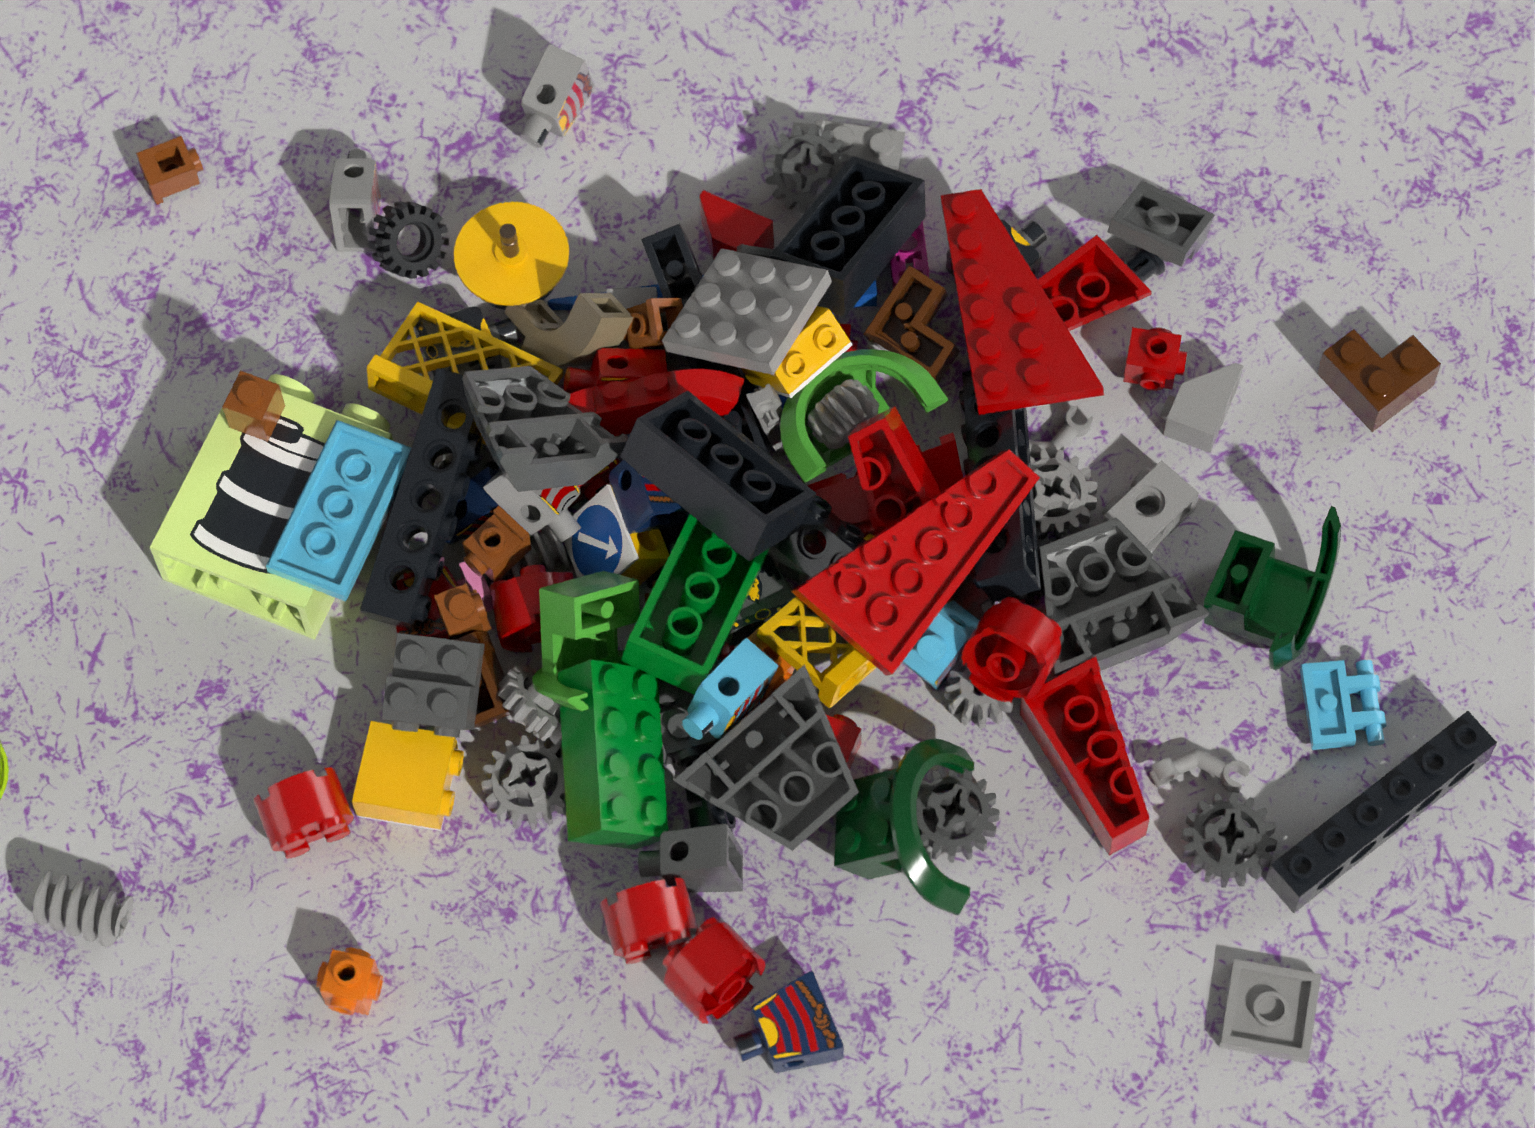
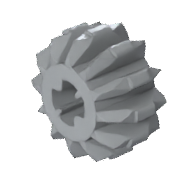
M858 379L846 380L841 385L835 386L830 393L825 394V397L820 402L816 403L815 408L809 413L807 425L813 431L812 434L820 443L823 442L828 449L842 448L846 443H850L848 436L858 424L878 414L879 403L866 385L863 386Z
M961 659L958 663L959 671L950 670L947 674V681L950 685L944 688V698L951 700L949 712L951 714L963 712L961 723L964 726L970 723L972 718L978 719L979 728L983 729L986 727L988 717L999 725L1003 719L1002 711L1011 712L1013 710V700L1012 702H1002L984 693L982 696L975 695L973 691L975 689L978 692V689L970 681L969 676L971 672L966 663L963 666Z

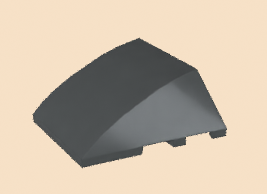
M531 366L467 371L462 377L465 395L475 423L495 462L517 492L583 485L622 454L629 438L624 433L620 434L619 437H615L600 426L602 418L595 412L582 413L568 403L571 395Z
M1117 517L1039 548L1046 615L1049 619L1055 620L1062 630L1060 637L1061 652L1053 667L1054 676H1060L1095 656L1097 657L1100 669H1107L1165 646L1209 616V611L1201 603L1197 605L1181 588L1182 584L1174 576L1170 577L1152 559L1153 554Z
M805 665L673 780L792 851L859 793Z

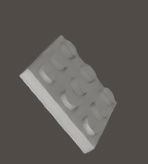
M721 249L664 336L662 342L667 352L774 375L832 282L828 270Z

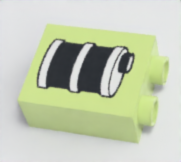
M272 374L268 381L279 384L285 408L269 441L267 442L229 428L222 407L150 546V550L163 580L315 640L335 597L267 572L266 565L336 420L392 441L393 437L389 433V422L376 411L359 404L348 403L345 405L342 413L339 414L313 404L314 394L300 382L284 375Z

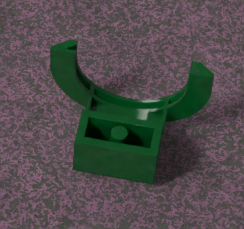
M1334 506L1330 507L1322 526L1321 548L1315 572L1275 559V543L1235 530L1204 599V607L1209 611V616L1204 619V624L1271 646L1269 650V667L1272 670H1278L1296 659L1304 649L1314 629L1335 570L1341 542V523L1336 508Z
M928 739L912 746L903 756L896 769L853 779L859 793L836 812L834 866L868 880L900 873L903 868L908 880L924 900L941 910L954 915H960L970 897V887L945 876L930 859L919 833L916 804L920 784L925 774L933 766H942L959 774H964V769L970 772L974 771V761L962 747L942 739Z

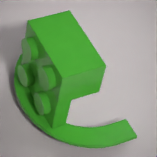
M877 349L850 351L839 356L792 398L788 397L781 416V441L788 460L804 483L825 472L826 468L852 454L850 443H846L842 448L828 449L823 442L820 443L812 434L813 431L807 425L809 413L815 408L816 403L825 397V394L830 393L835 386L841 385L846 380L858 379L863 386L866 385L874 394V398L879 403L878 414L890 409V407L876 388L877 371L902 382L914 394L925 412L928 413L948 401V398L930 373L914 360L895 352Z
M607 571L539 588L542 668L533 675L532 685L537 692L555 703L579 711L588 710V705L580 700L588 697V693L561 684L558 681V672L590 659L631 666L621 661L624 650H618L617 628L636 623L640 616L639 580Z

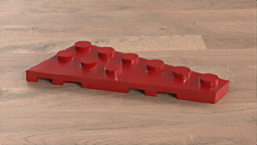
M982 189L940 195L978 415L1103 396L1104 387Z
M1010 449L1002 451L791 592L884 675H893L1040 477Z

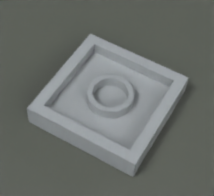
M1233 959L1219 1047L1307 1063L1310 1056L1321 974Z

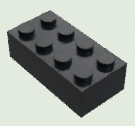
M852 155L770 254V259L828 270L832 282L817 306L828 308L832 313L846 317L926 217L925 180Z
M689 391L639 417L620 456L635 468L640 475L646 477L672 501L678 503L704 527L710 529L731 546L736 553L742 555L748 561L798 531L816 495L812 489Z

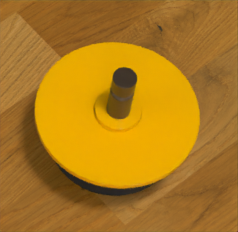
M503 202L479 211L462 227L454 246L455 268L462 283L475 296L501 310H506L507 306L527 304L535 300H545L562 279L569 261L568 239L561 224L544 209L524 202Z

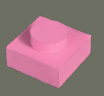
M465 561L460 563L462 579L456 581L458 586L467 583L469 591L476 589L477 593L479 592L486 612L493 610L490 589L484 576L479 577L467 566Z

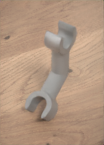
M1078 406L1071 407L1066 413L1064 426L1050 442L1029 440L1030 456L1040 458L1041 450H1046L1049 458H1055L1059 450L1064 452L1075 437L1084 436L1089 432L1093 416L1085 424L1076 425L1071 419L1076 414Z
M1194 749L1176 758H1166L1152 765L1153 771L1149 772L1156 787H1161L1175 780L1180 774L1198 767L1220 778L1222 786L1227 791L1239 793L1242 785L1233 781L1229 777V773L1238 772L1243 776H1248L1250 768L1242 761L1235 760L1227 763L1202 750Z

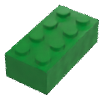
M690 514L629 636L621 661L695 695L700 684L711 674L767 558L770 548L748 561Z
M591 659L558 672V681L561 684L588 693V697L580 699L588 705V710L579 711L560 705L568 841L634 850L659 842L661 833L668 831L658 678L633 666Z

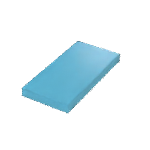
M336 420L266 565L267 572L347 601L395 500L411 447Z

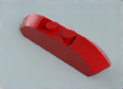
M680 369L587 387L570 393L571 396L568 403L582 413L595 412L602 418L600 426L614 436H619L622 433H631L639 417L686 391L691 392L719 416L728 415L737 404L744 378L711 369Z

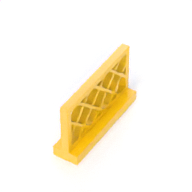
M417 301L380 356L375 354L367 365V379L369 390L419 414H423L433 383L429 378L428 371L437 370V368L441 369L450 366L452 372L459 374L456 365L479 360L481 369L488 370L485 358L502 355L510 361L511 367L508 368L531 366L542 375L547 376L556 385H558L563 377V369ZM420 318L436 324L439 333L416 338L414 327ZM466 338L473 342L475 350L453 355L448 341ZM442 343L446 357L424 362L420 348ZM413 349L418 361L416 364L404 367L391 362L396 353ZM456 413L452 415L448 420L447 427L456 429L462 426L465 422L466 414Z
M870 533L864 539L869 540L873 535ZM796 596L758 628L756 636L797 671L805 665L813 685L820 690L818 693L819 700L830 709L877 667L851 644L836 643V631L823 619L815 616H805V603ZM779 626H797L799 641H784L774 631ZM805 627L828 628L829 643L806 642ZM807 653L830 654L831 665L821 673L808 662Z

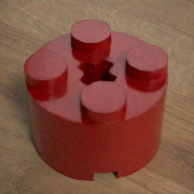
M531 565L521 569V576L497 581L490 585L497 634L503 649L520 653L533 652L531 644L541 643L539 588L574 579L573 573L546 572L544 565Z
M1013 597L1002 599L999 604L990 607L983 614L964 646L962 662L963 666L965 663L967 664L971 672L969 676L970 681L979 691L998 701L1012 702L1014 698L1026 697L1025 700L1033 698L1042 688L1060 655L1061 627L1055 620L1049 619L1039 610L1021 603L1018 599Z
M325 768L327 775L316 777L314 769L298 773L268 787L270 796L262 800L259 794L254 798L255 807L273 851H283L287 859L294 858L310 850L309 843L324 837L326 842H334L351 833L348 825L353 821L354 816L334 768Z
M675 878L677 886L666 887L665 880L662 879L627 888L616 893L618 902L612 905L609 904L607 898L600 902L615 956H623L626 964H634L650 959L652 957L650 950L667 946L668 952H670L677 946L681 945L684 947L692 940L698 925L683 878Z
M715 917L704 921L697 929L696 936L684 947L680 945L673 948L666 955L662 963L667 969L664 976V985L702 1024L708 1023L707 1016L711 1014L718 1020L735 1009L753 990L754 987L749 983L753 974L756 972L761 977L765 970V961L728 923L719 922Z

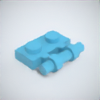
M1344 660L1301 664L1300 675L1311 750L1353 747L1356 743L1355 730L1360 729L1366 731L1369 746H1378L1385 743L1383 728L1387 726L1385 712L1380 711L1377 692L1381 690L1379 676L1374 674L1373 662L1371 660L1356 662L1357 675L1353 676L1346 675ZM1356 693L1360 695L1363 711L1352 712L1349 694Z

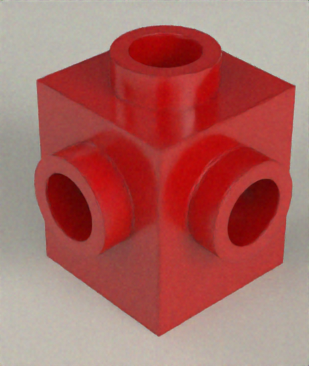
M1132 327L1123 382L1140 384L1143 388L1152 391L1162 389L1173 390L1175 375H1184L1187 351L1179 350L1182 335L1173 334L1170 330L1159 327L1151 328L1150 330Z

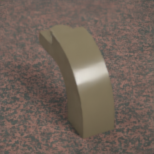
M579 293L564 323L543 300L507 306L504 312L517 326L518 332L526 336L521 350L555 366L592 365L597 350L601 348H617L634 318L611 293Z

